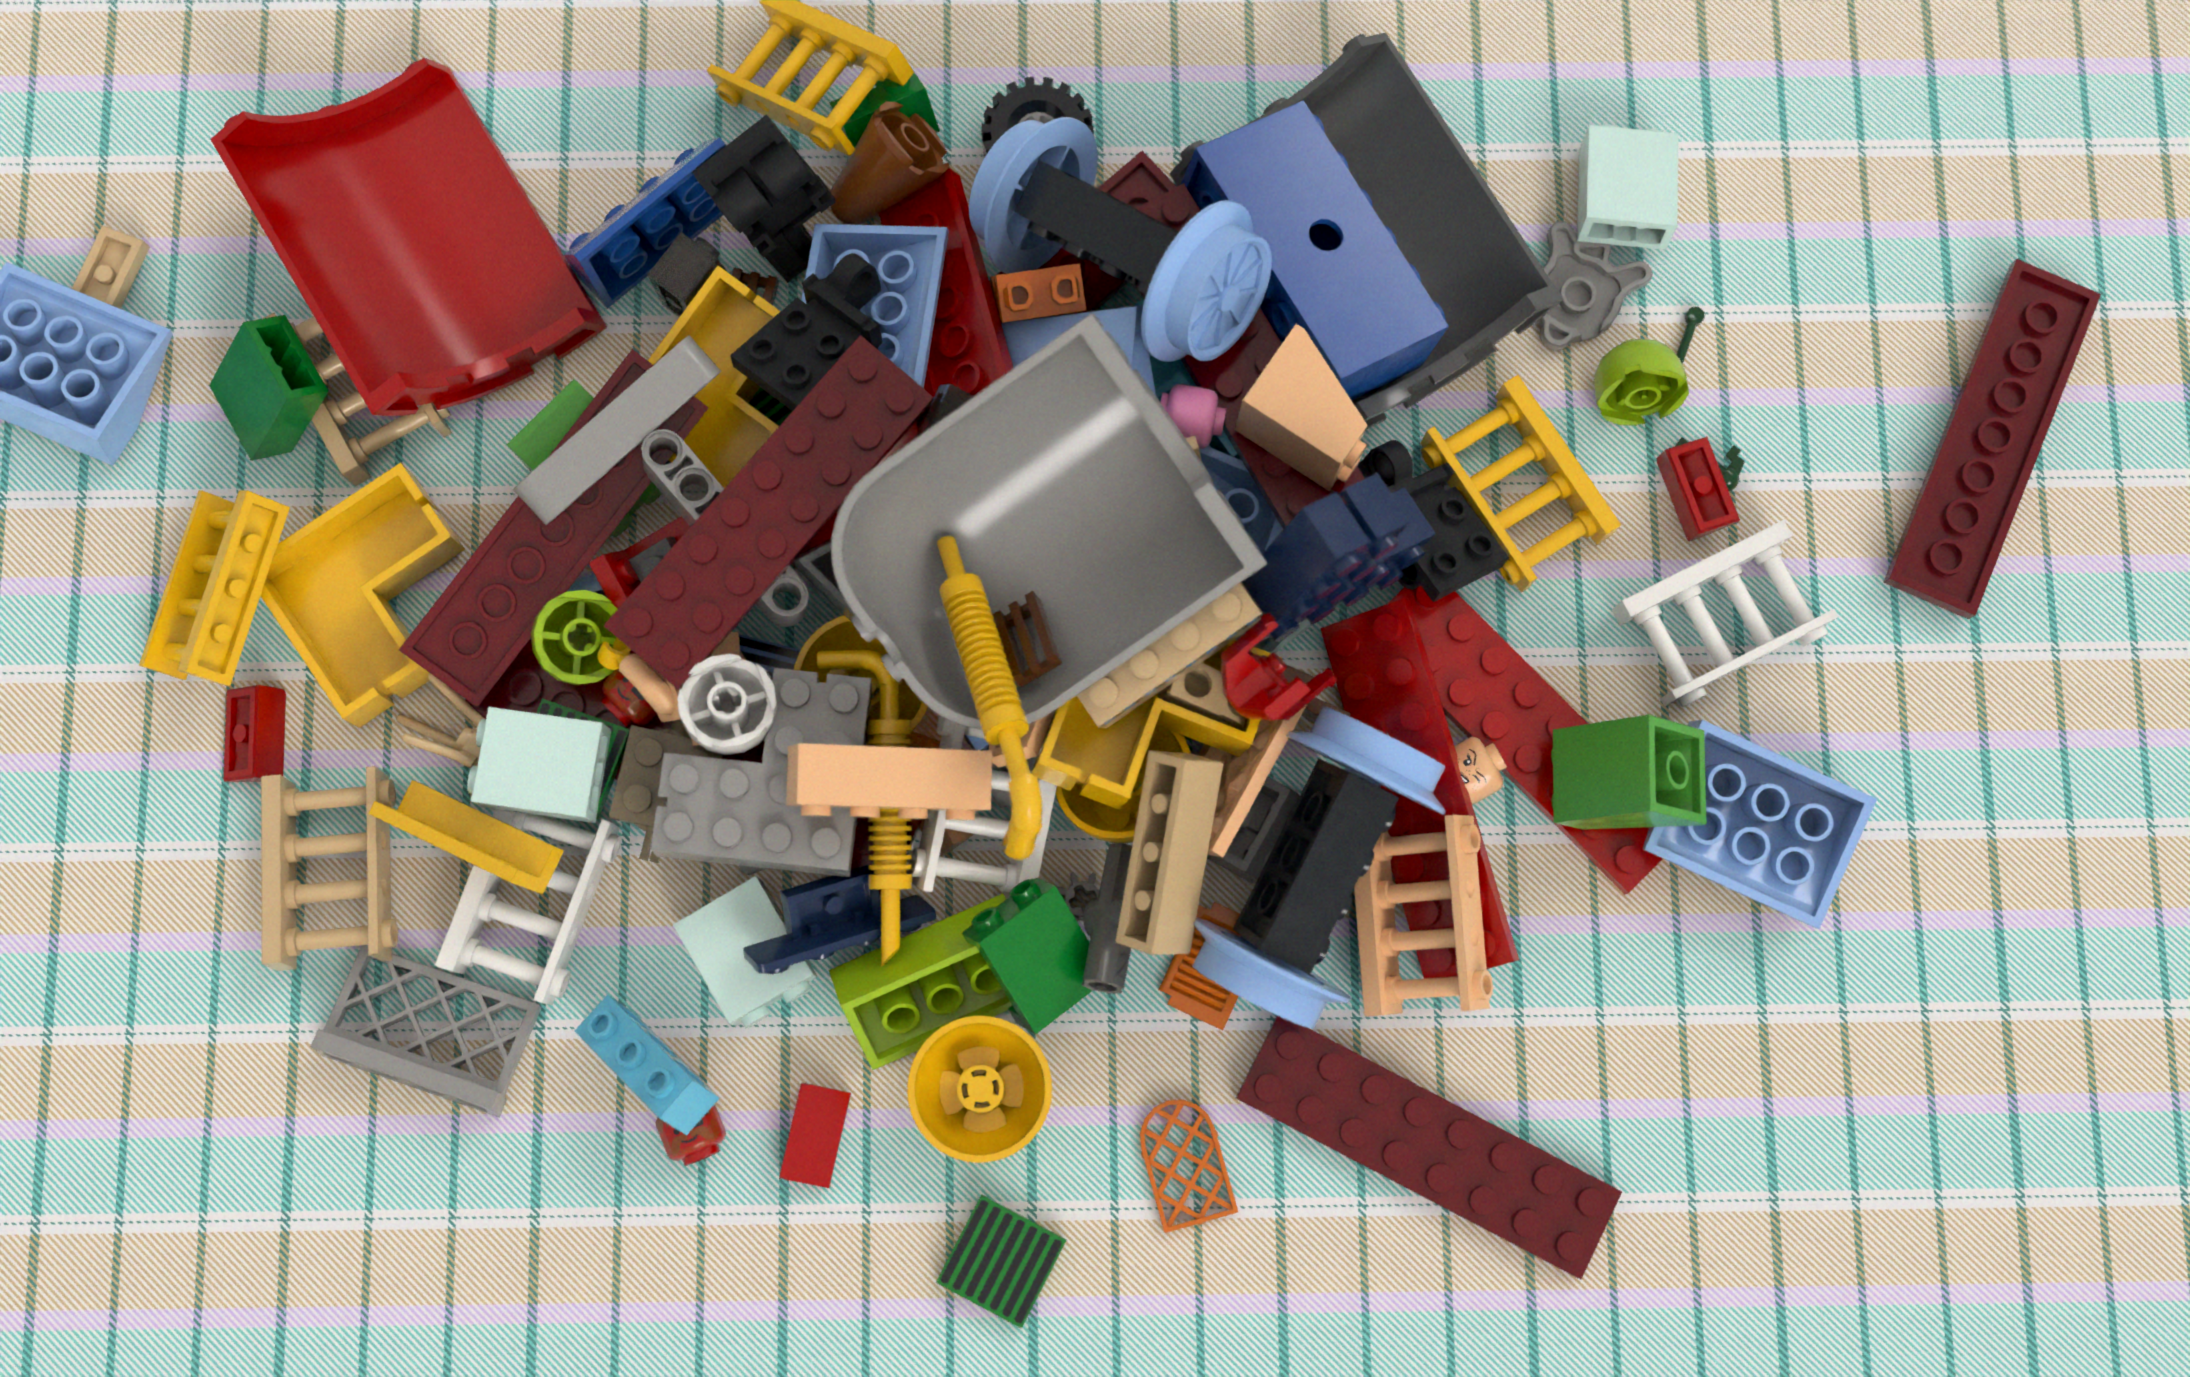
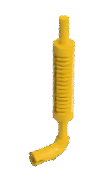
M945 536L937 541V547L948 579L940 586L939 593L949 625L951 626V632L953 633L961 663L963 664V670L970 687L985 740L989 744L1001 746L1011 777L1008 788L1011 796L1012 814L1002 846H1006L1004 851L1009 857L1023 860L1033 853L1036 838L1042 828V797L1038 778L1030 773L1020 739L1029 730V725L1021 706L1019 694L1016 691V685L1006 660V654L1001 644L993 615L991 614V608L986 598L981 578L978 575L966 573L955 538L953 536Z

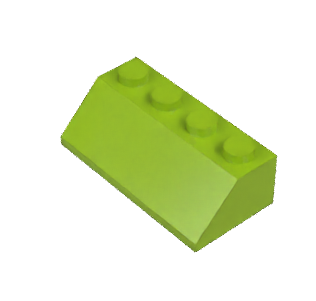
M1004 893L900 938V949L882 967L880 947L829 970L840 1006L872 1070L918 1051L935 1031L954 1020L970 1016L994 1017L1008 1011V1008L1012 1006V1003L979 950L974 945L968 943L962 935L963 931L972 925L971 922L978 913L987 908L997 907L1005 901Z

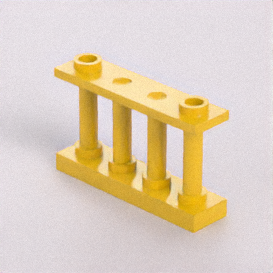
M760 0L759 3L770 17L768 21L770 27L734 73H730L713 64L708 67L706 71L718 85L715 89L716 93L733 107L741 104L764 116L767 114L769 118L808 136L817 146L827 152H830L833 148L851 156L855 148L841 130L878 80L884 81L889 79L904 86L914 71L898 46L891 41L797 0ZM793 36L800 39V42L764 88L751 82L784 38L790 39ZM824 50L832 54L795 103L781 96L815 52L820 53ZM855 64L864 68L827 117L812 111L846 66L852 67Z
M1516 375L1503 383L1495 396L1498 401L1496 402L1497 408L1445 440L1436 427L1433 426L1426 431L1420 444L1423 447L1421 449L1422 457L1431 470L1444 463H1448L1455 471L1447 484L1450 488L1455 486L1507 554L1509 559L1503 567L1499 568V571L1508 584H1516L1522 593L1537 579V576L1531 569L1532 567L1581 536L1591 537L1594 543L1598 545L1611 537L1621 526V523L1520 376ZM1505 423L1508 425L1514 424L1523 437L1522 445L1469 477L1454 455ZM1531 460L1535 463L1539 461L1549 475L1547 483L1495 515L1480 492ZM1554 499H1565L1575 513L1573 514V520L1520 553L1505 530Z
M203 490L198 491L139 666L181 680H186L189 674L220 685H231L290 507L248 490H239L235 503Z

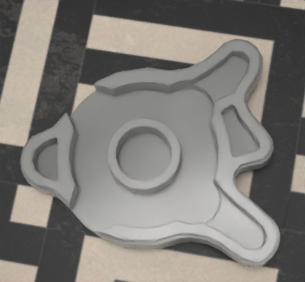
M1566 222L1554 223L1549 228L1547 234L1549 257L1543 269L1564 300L1538 320L1542 343L1551 350H1562L1571 343L1588 341L1600 336L1608 330L1619 314L1624 298L1630 293L1645 287L1652 278L1650 266L1643 261L1613 266L1608 261L1611 253V246L1609 244L1577 241V235L1571 225Z

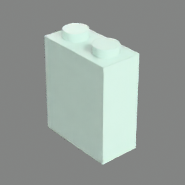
M1611 124L1588 126L1579 150L1577 241L1661 250L1667 249L1678 225L1679 133L1662 132L1658 129L1620 128Z
M488 707L487 717L480 720L476 733V744L478 747H481L478 766L473 765L468 776L467 789L468 793L472 794L471 802L484 808L595 823L612 730L601 722Z
M757 876L752 877L673 924L726 1020L731 1025L736 1026L742 1022L744 1027L748 1028L760 1022L771 1014L767 1008L768 1006L783 997L786 1003L800 998L812 989L808 982L818 977L808 960L790 965L786 971L781 973L759 974L744 958V947L786 935L784 917L763 881Z

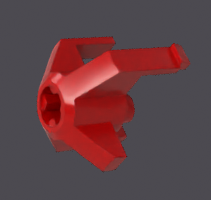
M1267 613L1261 616V619L1221 653L1223 693L1234 709L1245 718L1251 720H1289L1328 686L1332 688L1337 678L1328 667L1322 673H1318L1307 684L1298 676L1288 683L1282 673L1287 669V666L1275 652H1272L1269 656H1260L1250 651L1278 626L1275 617L1271 613Z

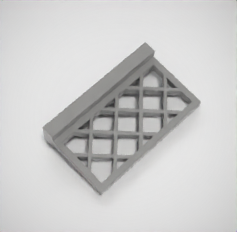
M362 945L324 1030L318 1029L310 1047L326 1058L500 1118L507 1101L504 1096L542 1008L540 1004L392 954V961L382 962L388 965L393 980L368 991L362 978L370 959L382 961L368 955V945ZM396 967L409 973L399 976ZM422 976L431 979L438 995L412 1006L403 985ZM440 983L454 988L444 992ZM357 987H359L361 994L353 998ZM397 988L406 1010L380 1021L371 999ZM464 992L475 994L482 1011L456 1022L448 1000ZM484 998L498 1003L488 1007ZM365 1002L374 1024L355 1033L340 1028L347 1010ZM442 1003L450 1025L424 1036L416 1014ZM509 1007L526 1012L518 1030L503 1037L500 1036L492 1018L493 1014ZM410 1018L418 1040L401 1048L391 1046L384 1029ZM486 1018L495 1040L469 1052L460 1030ZM377 1032L381 1042L367 1036ZM454 1033L463 1055L444 1064L435 1061L428 1044ZM514 1041L508 1054L504 1045ZM422 1048L426 1057L411 1052ZM499 1048L505 1063L497 1082L479 1076L473 1059ZM467 1063L471 1073L456 1067Z

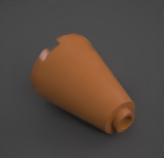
M886 101L875 110L855 146V151L848 158L830 192L836 202L830 207L833 214L843 223L861 225L937 180L949 168V162L943 163L942 157L947 153V150L937 133L918 114L914 113L909 118L899 112L904 105Z

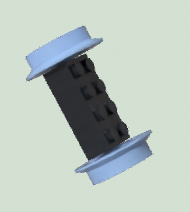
M1071 117L1057 118L1045 124L1037 120H1027L1016 124L1006 131L991 147L981 163L973 182L969 201L971 226L976 235L985 240L987 255L998 270L1006 274L1035 270L1063 248L1083 260H1090L1099 265L1098 268L1111 276L1136 285L1135 289L1146 294L1141 320L1142 340L1148 353L1160 361L1171 362L1181 359L1188 354L1200 361H1209L1225 353L1237 342L1250 325L1262 303L1269 283L1272 266L1270 247L1263 238L1253 233L1251 217L1245 207L1232 200L1218 201L1197 213L1179 232L1094 187L1098 160L1097 146L1091 130L1083 122Z
M1326 706L1322 707L1310 732H1288L1286 736L1345 767L1346 770L1318 758L1233 927V930L1238 934L1200 918H1196L1194 923L1205 939L1192 965L1195 970L1245 1000L1286 1020L1310 1029H1314L1327 1003H1349L1351 1000L1347 993L1312 973L1315 964H1319L1325 958L1330 946L1329 936L1337 920L1343 919L1352 903L1351 892L1358 878L1364 876L1370 869L1374 859L1373 849L1381 833L1386 832L1395 819V805L1399 797L1380 787L1383 786L1442 815L1446 811L1433 794L1445 769L1443 764L1356 719Z

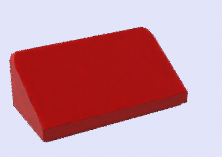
M1707 437L1666 449L1657 457V465L1688 541L1696 540L1740 521Z
M263 685L227 690L224 782H261V776H283L285 690Z
M801 1083L779 1175L780 1179L830 1188L851 1093Z

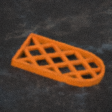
M1168 1100L1154 1107L1144 1119L1141 1128V1156L1146 1164L1164 1233L1196 1224L1202 1225L1206 1221L1238 1213L1218 1141V1132L1215 1130L1209 1115L1197 1104L1185 1100ZM1168 1105H1177L1172 1115L1161 1109ZM1183 1105L1194 1108L1200 1113L1192 1127L1177 1119ZM1155 1113L1169 1120L1160 1136L1147 1129L1148 1122ZM1203 1118H1205L1210 1128L1212 1138L1197 1130ZM1173 1124L1189 1132L1181 1148L1165 1139ZM1145 1134L1157 1141L1149 1157L1146 1150ZM1194 1135L1210 1144L1202 1160L1186 1151ZM1162 1144L1178 1153L1169 1169L1154 1161ZM1214 1148L1216 1149L1222 1172L1206 1163ZM1183 1156L1198 1164L1190 1181L1174 1172ZM1151 1165L1166 1174L1158 1190ZM1203 1168L1219 1176L1211 1193L1195 1184ZM1171 1177L1187 1186L1179 1202L1163 1193ZM1223 1181H1225L1231 1204L1216 1196ZM1192 1189L1207 1197L1199 1214L1183 1205ZM1160 1198L1175 1206L1168 1222H1166ZM1212 1201L1228 1209L1205 1216ZM1180 1210L1195 1218L1194 1220L1173 1225Z

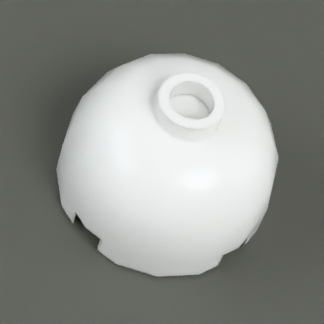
M734 654L711 656L696 664L688 673L691 676L683 684L682 690L680 688L677 697L679 716L690 737L706 750L724 755L744 753L760 744L772 728L777 712L774 684L765 669L757 663L754 665L752 662L743 660L741 656Z

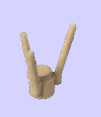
M429 673V680L477 727L473 729L467 725L458 739L422 722L400 714L396 718L398 723L442 744L411 734H404L402 741L455 760L468 768H471L473 765L478 766L481 747H478L476 744V733L480 720L485 718L456 691Z

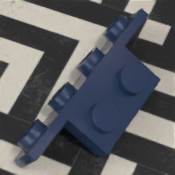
M869 865L852 869L850 877L832 875L780 891L786 935L744 947V958L759 974H777L786 971L790 965L802 961L826 959L832 956L835 951L853 945L866 946L875 943L881 937V903L879 889H869V875H874V870H869ZM919 895L900 899V932L915 931L922 924L936 920L935 909Z

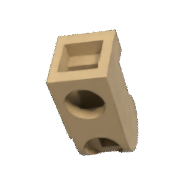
M1200 663L1161 690L1157 696L1159 699L1243 731L1247 718L1240 715L1226 699L1222 688V672L1204 663Z

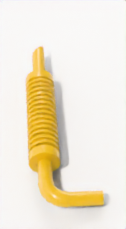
M868 649L818 651L817 666L819 670L863 669L871 671L877 677L878 684L880 685V720H868V735L873 736V739L868 740V745L880 747H906V745H911V739H906V735H911V720L899 719L900 684L884 666L881 659L884 655L878 651ZM880 809V817L868 818V822H873V826H868L869 831H873V836H869V841H873V846H869V851H873V855H869V860H873V865H869V870H874V875H869V889H881V967L900 949V889H912V874H907V869H912V865H907V860H912V855H907V850H912V845H907V841L912 840V836L907 835V831H911V826H907V821H911V819L898 818V809Z

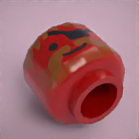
M616 669L602 683V691L605 697L601 702L626 727L632 722L635 725L644 726L657 715L640 692L619 669Z
M715 1104L687 1135L658 1117L655 1122L667 1156L673 1161L682 1160L684 1166L691 1165L720 1152L718 1144L726 1136V1130Z

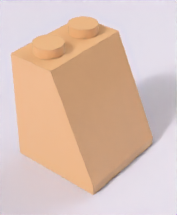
M1295 324L1244 397L1235 430L1328 491L1337 479L1344 483L1348 480L1361 460L1360 456L1367 447V444L1361 441L1367 423L1305 329Z

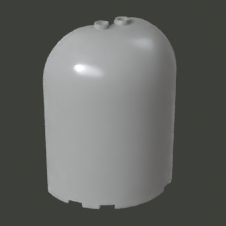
M1090 313L867 473L851 490L838 513L832 535L831 548L834 574L844 599L855 613V616L851 618L852 622L867 642L877 637L886 648L888 653L881 657L891 676L898 682L904 678L920 700L939 715L952 722L976 729H982L980 719L978 718L975 703L973 702L970 687L963 670V664L961 663L953 633L951 632V626L949 625L939 593L940 586L948 579L937 547V541L945 536H953L955 538L966 573H972L981 578L986 598L991 608V614L1000 610L1004 615L1010 613L1008 605L1016 600L1021 606L1027 603L1025 595L1031 591H1034L1042 602L1062 664L1021 688L1014 681L1028 724L1045 717L1262 568L1267 562L1254 540L1245 532L1240 518L1220 489L1216 491L1214 488V481L1170 415L1136 369L1132 371L1129 359L1108 331L1105 332L1103 330V325L1093 313ZM1032 616L1026 619L1039 661L1041 662L1046 657ZM1013 626V627H1012L1013 634H1014V637H1015V640H1016V643H1017V646H1018V649H1019V652H1020V655H1021V658H1022V661H1023L1025 670H1028L1029 667H1028V664H1027V661H1026V658H1025V655H1024V652H1023V649H1022V646H1021V643H1020V640H1019V637H1018L1016 628H1015V626Z

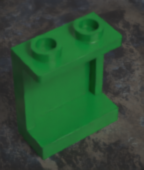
M1039 878L1022 881L1010 891V897L997 907L987 908L978 913L973 918L972 925L962 933L966 941L979 950L1012 1003L1008 1010L1015 1022L1035 1035L1093 991L1082 985L1090 942L1057 887Z

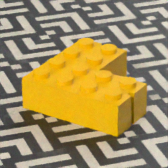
M717 265L648 361L654 365L679 342L690 335L721 370L710 383L694 396L709 408L684 439V442L725 488L779 427V425L749 404L760 386L733 367L730 355L781 311L759 295H756L750 288ZM675 453L669 459L670 462L676 459Z
M401 462L278 543L261 593V598L342 719L358 728L393 706L394 702L390 698L393 694L403 699L430 681L427 670L399 651L400 647L410 636V633L388 601L465 550L444 517L437 511V507L418 479Z
M1236 639L1202 663L1222 672L1221 653L1233 644ZM1257 647L1250 649L1255 655L1269 656L1271 654ZM1157 693L1110 727L1099 728L1076 695L1055 710L1031 774L1036 775L1038 779L1071 791L1076 783L1082 785L1080 795L1120 810L1130 799L1156 725L1240 757L1252 745L1260 719L1251 720L1247 718L1244 729L1241 731L1157 698Z

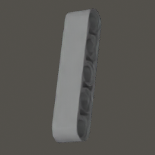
M688 335L525 477L513 489L514 492L545 525H548L643 442L649 433L660 427L710 383L721 370L692 337Z
M667 429L655 430L648 434L641 447L644 471L691 527L724 488L679 435ZM659 449H668L673 451L677 457L673 462L661 465L655 463L651 456ZM697 484L706 489L707 495L699 501H691L683 497L681 492L685 487ZM789 566L756 605L775 625L790 627L799 623L805 616L809 598L808 589L802 579ZM781 592H790L797 596L799 604L792 610H783L774 604L773 598Z

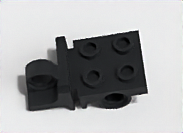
M766 114L694 170L693 174L699 184L712 197L730 224L739 233L743 232L747 236L751 245L757 248L763 258L765 257L788 283L807 269L812 237L803 224L819 211L823 213L836 201L818 174H815Z
M852 253L843 257L835 266L833 272L822 280L818 279L814 273L802 282L806 303L799 298L793 300L730 355L734 368L791 411L800 404L860 335L877 349L883 343L880 325L859 311L881 291V284L875 267L857 254Z
M1390 440L1371 449L1363 460L1358 463L1357 467L1365 479L1378 473L1390 493L1405 487L1436 533L1422 547L1425 555L1414 564L1401 569L1404 576L1398 582L1403 587L1412 590L1421 586L1430 599L1435 602L1503 567L1509 559L1455 486L1448 490L1444 489L1455 472L1448 463H1444L1413 478L1411 456L1405 446L1396 440Z

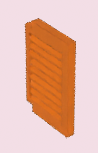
M1216 902L1213 903L1211 910L1198 905L1196 918L1209 921L1238 934L1233 930V927L1240 913ZM1195 927L1190 954H1174L1158 990L1171 996L1167 1005L1223 1031L1239 996L1208 979L1192 967L1205 941Z

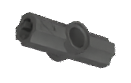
M1124 843L1109 844L1098 898L1091 899L1086 904L1084 910V927L1091 938L1082 985L1090 990L1118 994L1122 993V989H1124L1131 948L1115 942L1132 845Z

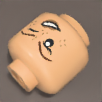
M1469 737L1454 745L1460 774L1469 792L1472 805L1502 788L1503 778L1499 771L1505 769L1507 765L1494 743L1485 747L1477 737Z

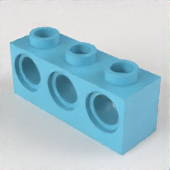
M608 994L575 1030L585 1043L658 1118L685 1135L695 1127L720 1099L634 1012Z

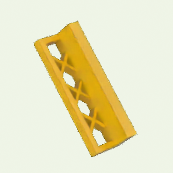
M414 780L411 781L398 809L374 801L368 813L510 883L542 895L564 850Z

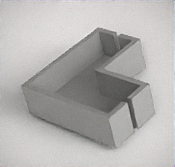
M774 668L772 682L775 688L777 712L772 728L765 735L762 763L672 753L663 754L658 797L667 806H656L651 851L657 857L850 877L857 817H850V808L831 807V816H802L801 806H786L788 746L798 743L866 746L872 696L871 678L827 674L826 683H822L819 680L818 672Z

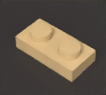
M102 225L72 289L121 309L150 246L141 239Z

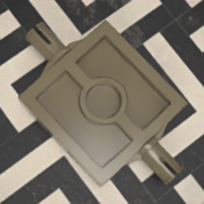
M681 719L674 720L671 729L652 730L631 725L609 818L634 824L643 831H646L639 856L641 860L648 861L656 806H667L658 797L663 754L672 753L723 759L724 754L708 751L701 745L692 746L691 737L682 724ZM651 852L650 861L659 863V857Z

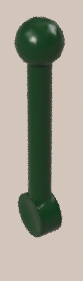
M1691 307L1685 314L1687 326L1676 354L1682 364L1695 328L1705 318L1704 311L1699 307Z

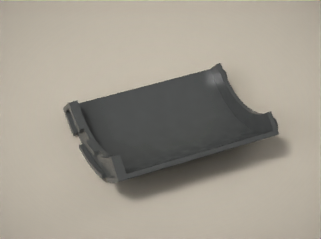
M1386 32L1368 37L1365 34H1360L1352 38L1342 48L1343 54L1319 76L1290 98H1280L1274 101L1264 110V115L1248 123L1251 124L1304 100L1312 114H1315L1321 120L1325 134L1335 150L1342 153L1345 157L1349 172L1359 187L1369 194L1373 209L1384 226L1389 227L1394 233L1397 246L1407 262L1412 264L1419 272L1423 287L1431 299L1441 306L1449 327L1420 368L1352 401L1367 423L1366 430L1385 421L1387 417L1384 412L1402 403L1407 409L1468 372L1497 352L1498 349L1495 345L1515 330L1517 334L1523 333L1564 300ZM1202 140L1186 147L1180 154L1181 161L1169 173L1177 186L1181 185L1195 148L1205 144Z

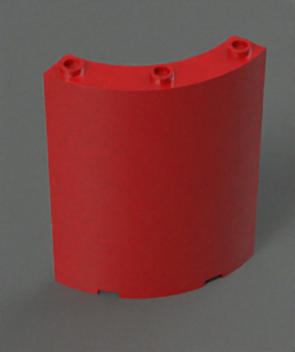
M424 57L420 61L409 65L404 73L385 85L351 101L339 105H328L314 112L269 116L242 111L240 114L229 118L225 122L224 128L210 139L372 415H413L419 410L417 407L419 405L434 403L437 410H441L489 395L535 374L531 367L533 364L553 353L560 360L607 328L451 69L447 66Z

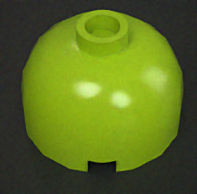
M1630 339L1622 342L1602 357L1594 374L1595 399L1605 420L1618 425L1645 424L1642 416L1652 415L1656 412L1659 413L1660 419L1666 417L1682 406L1689 395L1687 376L1680 358L1666 344L1656 340Z
M588 590L567 591L548 601L536 615L531 631L533 654L542 669L556 680L573 685L596 683L612 674L614 670L603 667L597 658L598 651L604 641L608 642L613 648L616 636L603 626L617 611V608L610 603L612 601L602 594Z

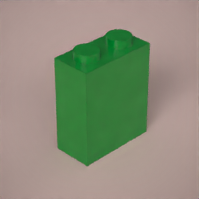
M286 315L243 322L209 384L251 461L292 452L329 392Z

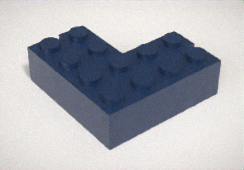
M1377 473L1344 488L1340 494L1346 501V504L1336 492L1300 510L1262 553L1267 564L1242 581L1264 615L1271 613L1278 623V626L1260 642L1270 637L1275 642L1283 640L1300 627L1298 623L1308 619L1310 624H1315L1335 610L1334 605L1343 602L1346 607H1349L1369 594V588L1375 585L1380 590L1391 586L1404 576L1401 569L1414 564L1425 555L1422 547L1436 533L1405 487L1390 493Z

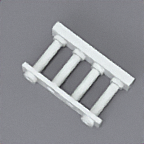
M1784 520L1622 600L1612 609L1620 626L1632 620H1635L1637 626L1643 625L1677 688L1660 698L1664 706L1679 700L1681 706L1685 707L1708 695L1704 688L1705 686L1798 639L1803 646L1828 634L1825 626L1839 617L1835 609L1817 618H1814L1779 556L1783 553L1780 546L1793 536ZM1752 560H1755L1758 566L1763 564L1798 626L1777 638H1774L1739 576L1743 573L1740 566ZM1712 580H1715L1718 586L1723 584L1757 645V648L1735 659L1699 596L1703 593L1700 586ZM1672 600H1675L1678 606L1683 604L1717 666L1716 669L1696 679L1691 675L1659 617L1663 613L1660 606Z
M941 715L938 717L937 733L942 735L939 749L961 750L964 735L985 739L982 729L963 726ZM1032 757L1029 760L1028 766L1030 769V773L1032 771L1036 757ZM992 769L991 788L1009 792L1008 784L1011 781L1009 772ZM1038 779L1042 797V828L1036 838L1034 851L1028 858L1023 860H1016L1010 857L1009 864L1005 863L1003 867L939 856L945 829L1004 839L1009 826L1008 820L975 815V820H945L946 810H928V819L924 821L920 846L913 849L911 853L912 860L909 861V865H912V869H909V874L913 876L912 884L923 891L932 892L935 876H942L999 886L1000 891L1004 893L1007 899L1010 897V891L1017 884L1028 879L1039 878L1057 786Z
M495 809L492 817L524 832L530 830L590 851L580 878L555 869L547 885L549 888L572 895L563 923L499 901V895H496V891L501 878L473 865L434 966L451 972L465 974L467 966L473 967L474 964L538 985L533 1000L553 1005L555 997L561 998L569 984L571 972L566 970L605 865L607 862L613 863L618 854L621 837L617 836L620 827L602 819L597 833L548 816ZM492 919L556 940L546 967L482 946V940L478 938L484 922H490Z

